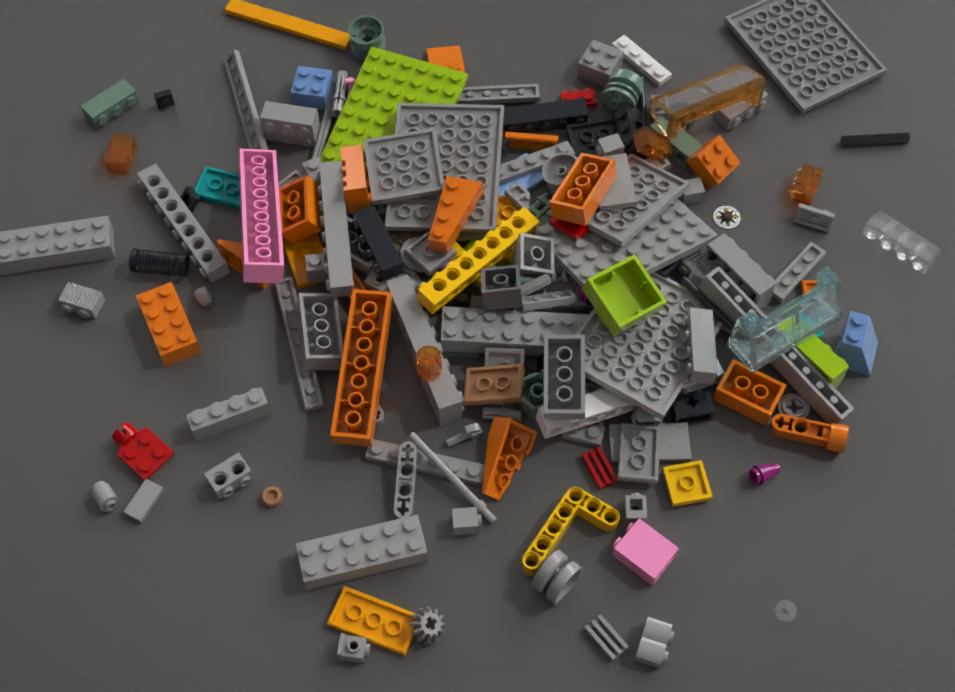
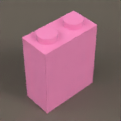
M639 518L635 524L633 522L629 524L625 530L626 535L623 538L619 537L612 546L614 548L612 556L653 586L677 556L679 548Z

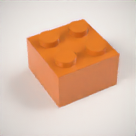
M720 135L706 141L686 160L698 178H701L702 183L707 189L718 185L741 163Z

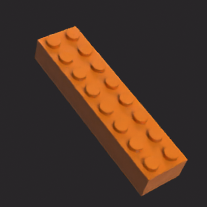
M353 289L330 433L333 443L373 446L393 306L391 292Z

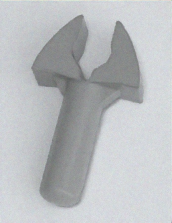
M474 423L464 426L465 431L446 440L447 446L451 447L469 437L472 440L476 439L483 433L480 425Z

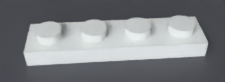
M623 35L612 43V47L624 51L623 57L658 87L671 79L672 73L627 36Z

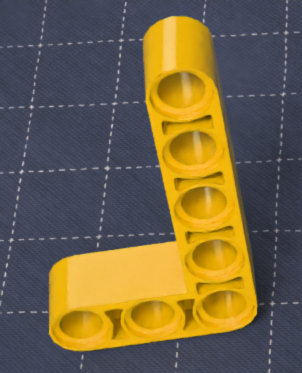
M579 487L570 488L522 558L523 573L528 576L536 575L577 515L605 532H613L618 527L619 512ZM577 497L579 501L574 502L570 498ZM594 507L597 511L590 512L587 508ZM562 512H565V513H567L569 516L566 517V518H563V517H561L559 514L562 513ZM605 518H612L614 522L609 523ZM554 528L558 530V533L552 534L548 530ZM545 545L547 546V549L540 550L537 546ZM534 561L537 565L530 567L526 563Z

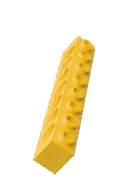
M525 207L519 211H514L508 220L501 221L494 231L490 230L481 241L477 240L471 249L463 251L454 262L450 261L443 271L436 272L429 282L422 283L417 289L416 300L431 314H434L479 278L482 268H491L492 265H495L514 249L519 233L534 234L540 221Z

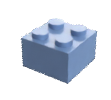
M298 66L290 92L292 105L325 110L331 85L334 83L332 70Z

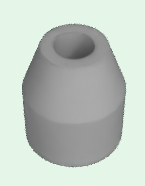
M201 287L193 293L197 302L203 307H208L212 304V297L207 287Z

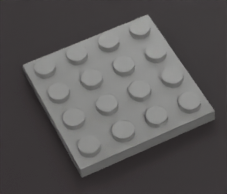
M435 128L364 139L373 205L442 193L444 179Z

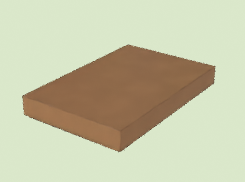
M511 364L467 368L464 392L465 406L522 402L524 365Z

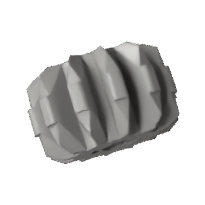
M430 606L425 607L424 610L422 608L417 609V614L411 616L414 622L408 625L414 627L411 635L417 634V641L424 640L425 644L431 641H438V636L444 634L441 628L446 626L445 623L441 622L444 615L438 616V609L431 610Z

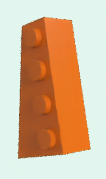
M362 144L340 147L343 188L349 214L368 208L372 203L371 192H368L370 190L369 179H367V165H365L366 154L365 151L363 152Z
M446 176L428 238L430 251L449 253L461 229L466 225L471 212L475 210L477 202L484 195L483 182Z

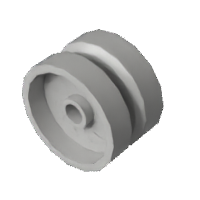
M556 153L549 157L542 167V176L552 195L555 194L578 159L572 153Z
M556 550L549 556L531 583V587L539 593L546 591V598L554 605L567 595L583 570L575 561L567 564L568 556L561 550Z

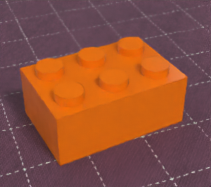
M307 175L279 188L282 237L293 244L322 231L319 206L321 197H319L318 186L320 185Z
M733 359L716 388L713 400L767 426L787 385Z

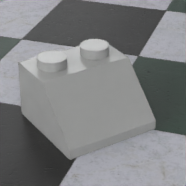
M519 233L511 255V265H519L520 275L537 278L544 274H548L549 277L554 275V238Z

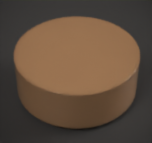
M271 486L263 491L262 500L267 507L275 508L282 503L283 495L279 488Z

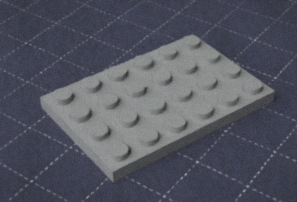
M631 153L627 158L637 206L600 211L598 206L587 226L589 230L623 247L689 189V182Z

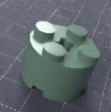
M532 373L524 377L523 400L518 402L519 408L530 419H535L538 409L544 406V376L541 373Z

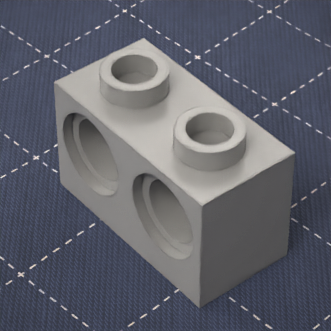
M239 452L204 473L208 484L219 500L223 497H229L236 489L247 486L254 479L251 469ZM243 470L241 474H235L236 471ZM220 481H226L223 485H217Z

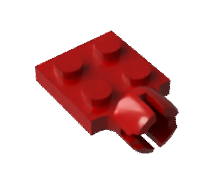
M125 422L120 425L123 428L122 432L117 428L112 435L113 441L120 447V450L116 453L117 457L143 481L151 478L175 455L146 426L142 430H137L129 422Z

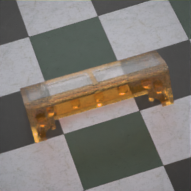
M743 64L730 66L728 69L660 96L650 99L648 111L670 141L677 138L676 132L680 128L682 130L686 129L687 123L741 101H745L746 104L750 103L752 107L759 105L766 80L762 75Z

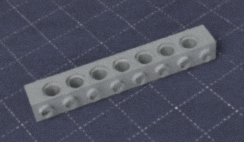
M155 163L138 172L139 181L137 183L140 189L147 192L146 197L150 203L154 202V208L158 215L162 214L164 216V223L168 228L171 227L173 229L172 234L175 239H180L184 252L190 253V260L194 266H199L200 269L198 270L203 279L207 278L210 283H213L229 274L227 262Z

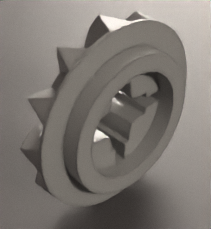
M791 393L784 395L780 399L777 409H779L780 414L805 419L809 414L810 406L801 395ZM792 403L795 409H797L795 414H793L792 409H788Z

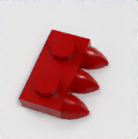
M588 86L585 87L584 91H580L575 87L572 92L563 89L560 93L561 101L585 98L587 108L597 107L598 102L595 90Z

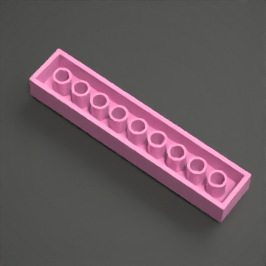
M240 149L239 185L243 282L283 283L284 256L276 150Z

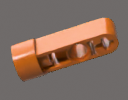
M777 414L772 419L770 431L776 437L826 447V450L844 453L849 426L832 422L827 424L795 416ZM778 423L782 424V428L778 427ZM795 427H802L805 432L799 433L795 430ZM818 431L821 432V437L817 436Z

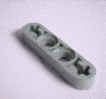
M410 441L402 443L399 447L394 513L398 519L409 517L413 514L418 450L416 445ZM407 447H411V450H413L414 452H411L409 455L410 461L402 462V459L406 460L407 457L406 453L403 452V450H407ZM404 466L412 467V473L409 476L401 474ZM405 485L411 488L410 494L402 496L399 492L400 488ZM399 499L406 501L405 507L409 510V512H405L404 516L398 511V509H402L403 505L402 501L398 502Z

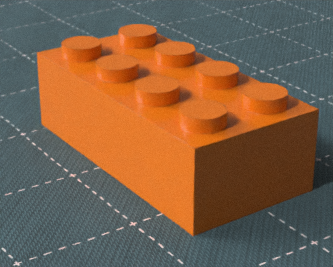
M581 153L550 200L552 218L586 226L617 177L615 160Z
M172 282L136 295L165 367L201 353Z

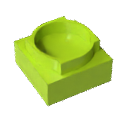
M635 254L588 278L582 287L604 326L609 329L613 337L660 312L667 303Z

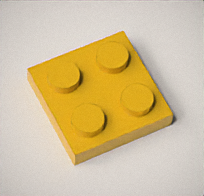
M702 460L663 467L662 472L672 507L712 500L713 496Z

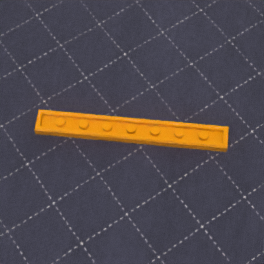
M230 0L225 7V13L336 48L347 50L350 44L349 35L346 32L242 0Z

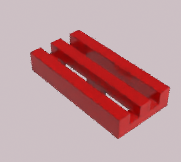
M600 446L596 447L595 450H589L588 453H582L581 457L599 490L618 482L617 476ZM596 454H598V456H599L601 462L603 463V465H604V467H605L607 473L609 474L611 480H609V478H608L606 472L604 471V469H603L601 463L599 462V460H598ZM589 457H592L595 465L597 466L600 474L602 475L605 481L604 483H602V481L600 480Z

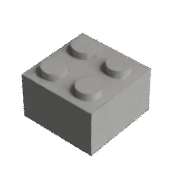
M592 40L578 63L577 77L605 87L610 74L614 70L621 68L624 51Z

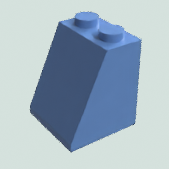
M850 311L840 332L835 354L846 361L849 366L848 370L870 376L878 340L870 316Z

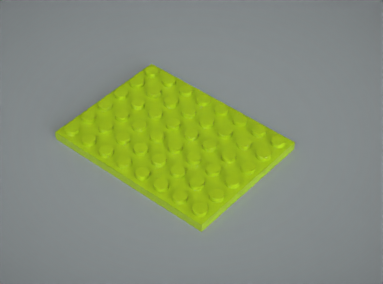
M371 46L322 152L321 162L341 161L340 147L362 144L364 152V139L395 135L398 103L457 104L468 79V73Z

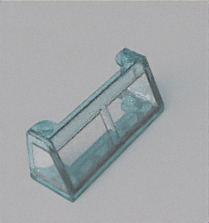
M828 266L817 273V283L813 289L767 316L760 318L757 314L749 312L737 318L727 345L751 372L763 367L841 320V280Z

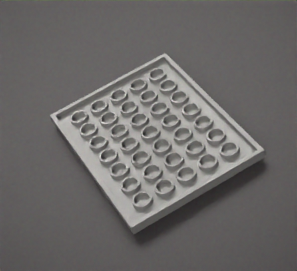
M762 0L726 16L724 20L726 25L802 114L886 74L887 71L885 66L825 0Z
M398 103L395 134L435 128L444 183L446 176L483 182L484 195L477 202L475 210L471 212L466 225L463 226L460 232L488 233L490 230L494 231L497 224L504 105ZM441 194L387 202L386 230L429 231L434 221Z
M678 199L623 247L591 230L578 241H575L549 225V223L537 228V231L532 234L554 238V259L581 287H583L588 278L634 254L650 275L706 247L710 242L718 238L717 233Z
M654 272L649 276L667 301L660 312L613 337L609 329L604 326L598 317L595 309H593L575 335H585L586 378L662 420L689 379V374H686L688 358H685L687 342H684L686 327L683 326V317L687 315L690 307L707 308L686 287ZM713 315L716 337L723 324Z

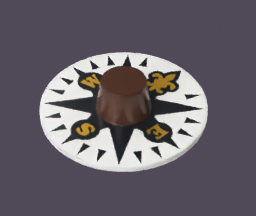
M721 206L715 210L713 219L719 227L731 229L739 224L740 214L733 207Z

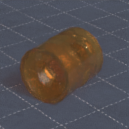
M423 346L416 353L417 374L422 380L435 381L442 374V355L439 349L434 346Z

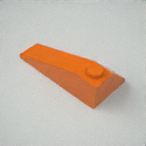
M494 417L487 440L482 494L495 500H500L511 483L512 475L516 470L520 469L522 466L520 463L524 457L530 454L537 435L536 431L511 418Z

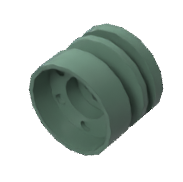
M364 15L357 17L351 22L348 28V35L352 53L358 60L365 61L371 46L386 50L384 27L378 18Z
M614 70L610 74L601 94L600 101L602 106L613 114L624 104L635 108L644 88L643 80L631 70Z

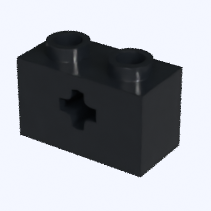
M699 390L691 394L679 393L670 407L673 423L688 422V424L711 421L715 414V409L710 391L703 392Z

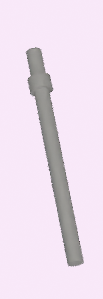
M414 432L408 436L471 504L477 507L478 514L481 513L491 524L497 520L487 508V504L483 500H479Z

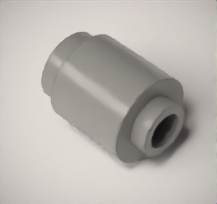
M99 481L91 487V496L101 511H111L117 506L119 499L108 483Z

